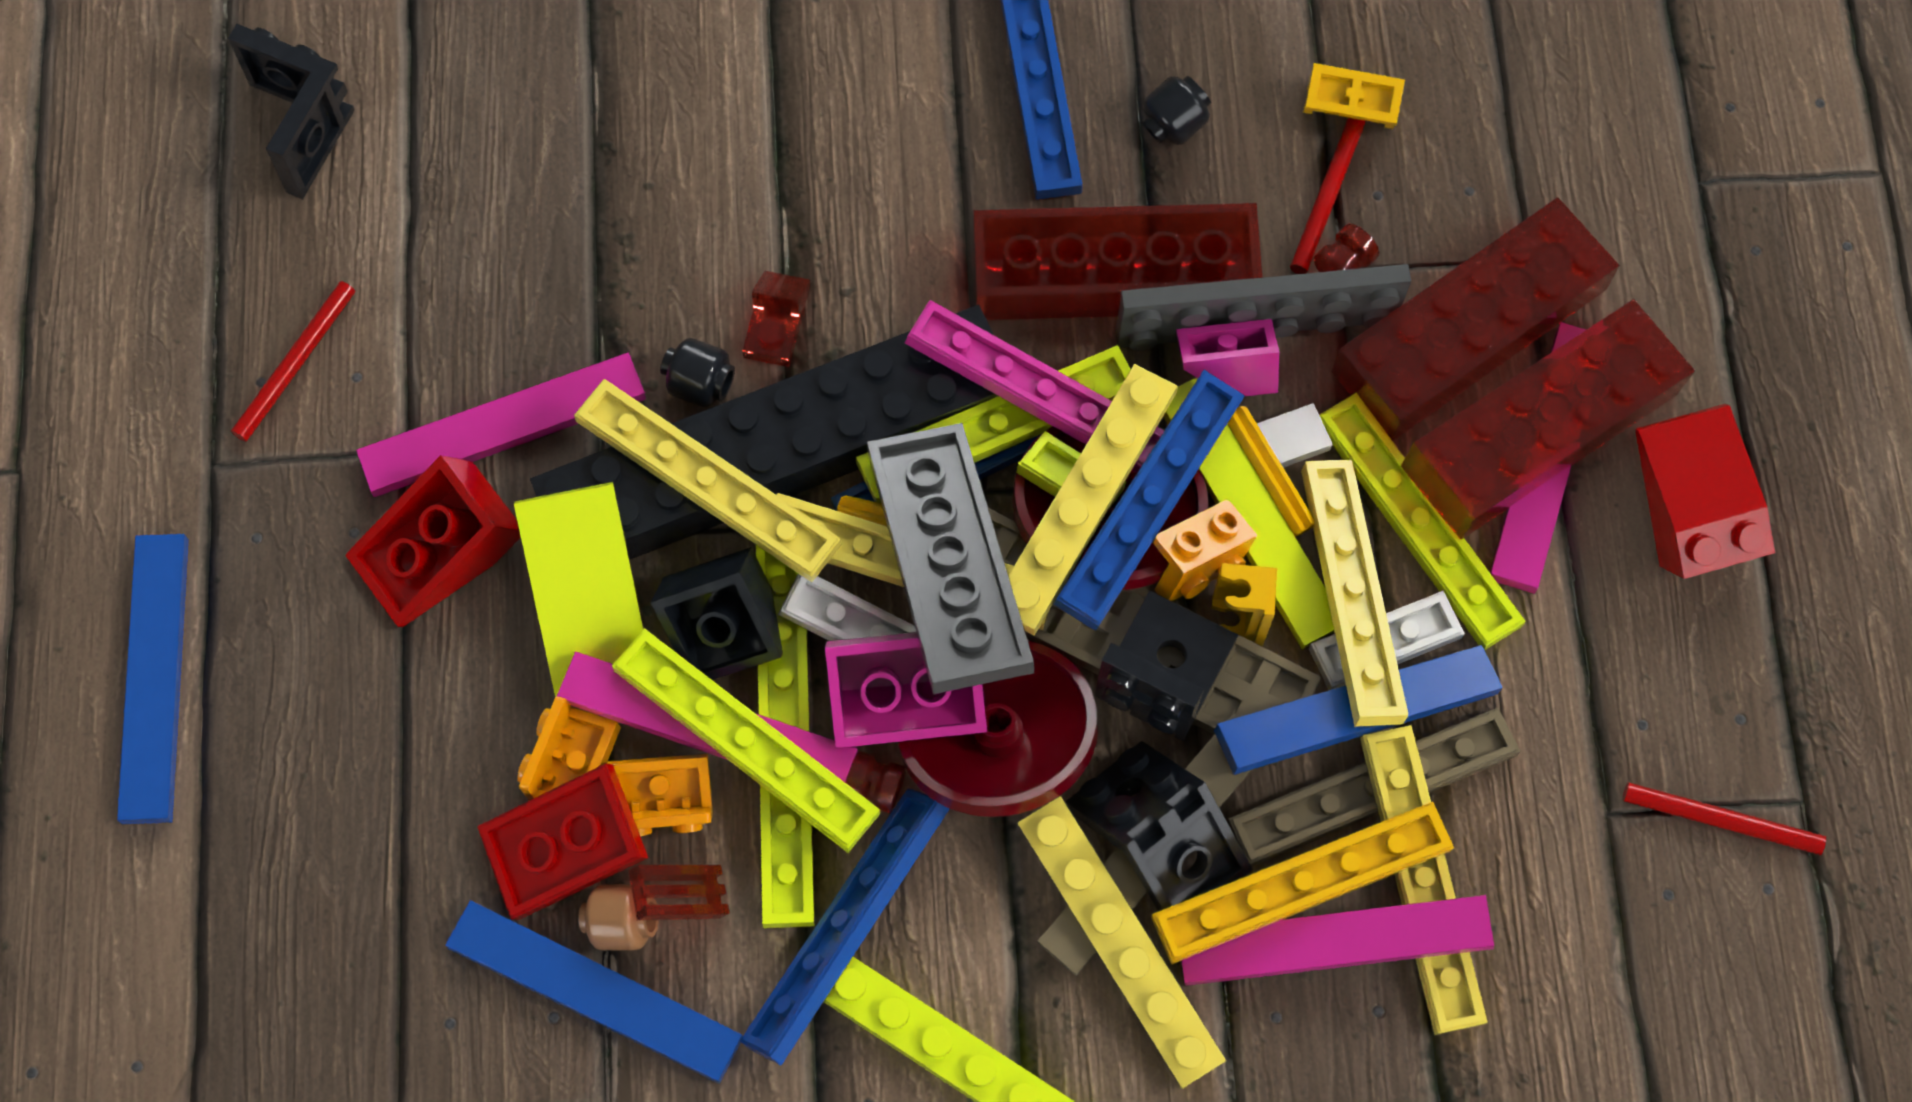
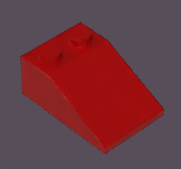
M1725 403L1635 429L1658 561L1661 568L1683 579H1687L1775 553L1768 507L1730 405Z
M440 455L345 556L397 627H404L492 567L521 536L517 519L472 461Z

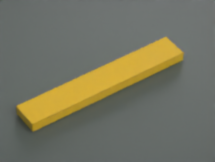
M1432 801L1152 914L1151 918L1171 964H1174L1451 852L1454 846Z

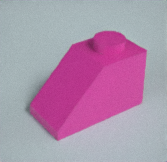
M1272 319L1176 329L1183 370L1199 378L1203 370H1206L1245 396L1278 393L1280 352Z

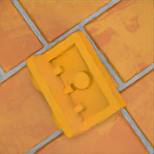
M1224 500L1157 534L1153 543L1168 561L1169 565L1154 590L1158 595L1170 601H1174L1182 596L1186 599L1195 597L1208 586L1209 582L1218 578L1222 563L1246 564L1244 557L1256 539L1257 534L1228 500Z
M556 696L551 709L545 708L539 718L536 730L539 738L532 754H526L520 764L517 776L520 790L530 801L607 763L621 726L617 721L571 707L566 698Z
M708 753L607 762V764H613L640 836L651 834L652 828L672 826V830L675 833H690L702 830L705 823H711L713 804Z

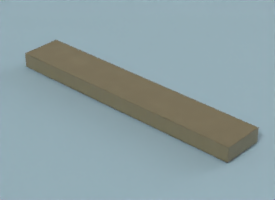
M1499 708L1416 741L1429 793L1514 758L1520 753V749ZM1365 762L1229 818L1227 823L1252 867L1375 816L1379 812Z
M1233 712L1226 721L1238 718V716ZM1215 734L1185 768L1206 783L1219 808L1252 771L1249 770L1233 775ZM1117 848L1103 865L1133 910L1147 894V891L1125 853ZM1069 906L1062 911L1037 941L1042 948L1075 976L1078 975L1097 952Z

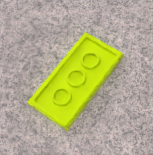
M613 482L514 501L555 696L558 694L575 651L614 664L644 629Z

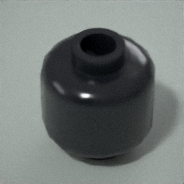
M1170 76L1143 101V110L1148 118L1142 124L1159 143H1162L1167 138L1174 144L1182 145L1208 122L1210 113L1207 107L1211 104V100L1191 77L1186 76L1182 80L1179 77Z
M687 338L676 349L670 347L666 351L661 363L660 373L666 376V388L670 395L698 406L708 407L716 400L723 401L727 396L734 379L735 366L730 365L729 355L724 349L694 338Z

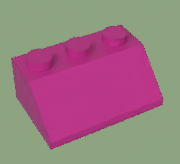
M916 632L826 642L825 654L836 748L987 732L982 684L933 694Z

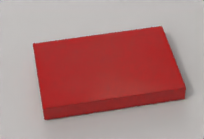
M605 763L477 826L511 920H521L648 859L613 764Z

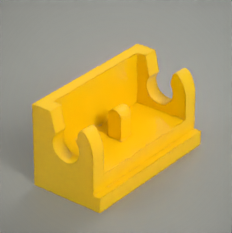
M1314 63L1308 81V92L1303 113L1312 114L1313 111L1381 123L1384 124V128L1394 129L1398 120L1405 79Z
M1222 563L1212 594L1211 608L1224 613L1227 611L1235 612L1239 616L1240 622L1233 627L1225 624L1220 626L1263 647L1275 615L1277 568Z

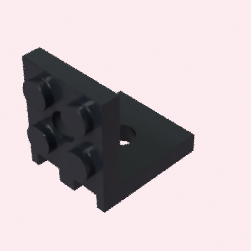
M236 24L228 40L249 85L292 103L267 145L266 150L286 193L304 199L354 113V106L343 102L348 91L344 82L333 78L338 70L336 63L321 58L318 53L305 45L297 44L294 47L279 41L275 35L265 29L255 28L252 30Z
M1149 591L1120 646L1111 643L1101 661L1095 697L1104 700L1119 710L1128 711L1130 709V715L1149 723L1164 733L1174 734L1175 732V738L1184 742L1236 643L1238 634ZM1166 646L1176 647L1182 651L1185 662L1180 667L1167 668L1159 662L1157 652Z
M1143 741L1124 751L1116 762L1096 778L1085 782L1077 793L1065 801L1077 819L1125 853L1158 912L1241 879L1253 870L1206 783ZM1197 851V858L1193 866L1186 871H1182V863L1189 853Z

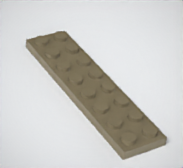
M988 508L1004 563L1015 566L1027 544L1022 538L1015 521ZM1145 587L1121 590L1096 631L1053 604L1050 608L1044 630L1038 629L1035 636L1025 631L1026 637L1035 643L1055 650L1075 664L1099 675L1101 661L1111 643L1120 646L1148 592L1151 590ZM1238 635L1236 643L1193 724L1215 734L1214 729L1217 724L1226 721L1233 712L1238 717L1312 696L1322 677ZM1166 646L1157 652L1159 662L1167 668H1177L1185 662L1182 651L1176 647Z

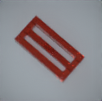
M637 865L628 870L637 920L720 919L730 914L729 905L721 903V896L726 894L725 884H718L717 877L723 875L721 865ZM644 881H703V884L644 885ZM706 897L707 904H647V898Z

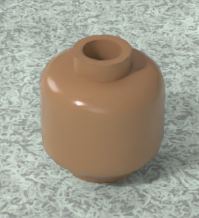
M601 884L590 893L587 902L581 904L578 921L581 932L587 933L590 943L597 950H639L647 943L649 937H653L656 934L659 923V911L655 898L649 896L648 892L641 885Z

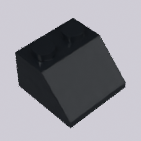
M752 547L663 577L651 601V605L674 651L711 680L782 657L783 650L772 589Z

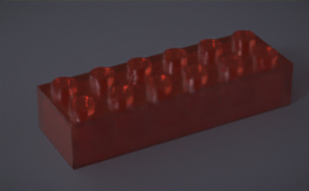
M1557 197L1341 347L1332 373L1351 395L1357 392L1391 440L1394 441L1606 291L1620 265Z
M1257 203L973 210L972 237L975 306L980 305L987 320L1118 317L1121 292L1124 290L1263 278Z
M1633 299L1414 442L1401 467L1457 537L1462 540L1570 465H1574L1677 396L1695 370L1635 299Z

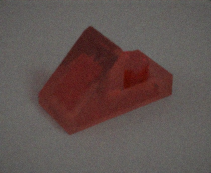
M764 271L752 290L753 312L742 350L744 358L790 367L811 285L810 279Z

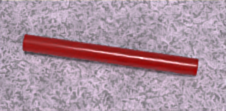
M1348 118L1290 264L1291 271L1296 274H1306L1309 270L1365 126V120Z
M344 281L338 283L231 429V433L244 442L249 440L356 293L352 286Z
M1627 782L1624 789L1623 802L1822 855L1825 849L1826 836L1629 782Z

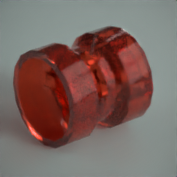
M1348 223L1336 233L1335 242L1332 245L1323 246L1314 255L1313 261L1318 272L1360 269L1369 267L1379 257L1380 252L1374 239L1365 230L1355 224Z
M859 750L852 762L845 783L872 802L880 811L891 814L904 782L906 767L895 762L889 764L877 762L874 755Z

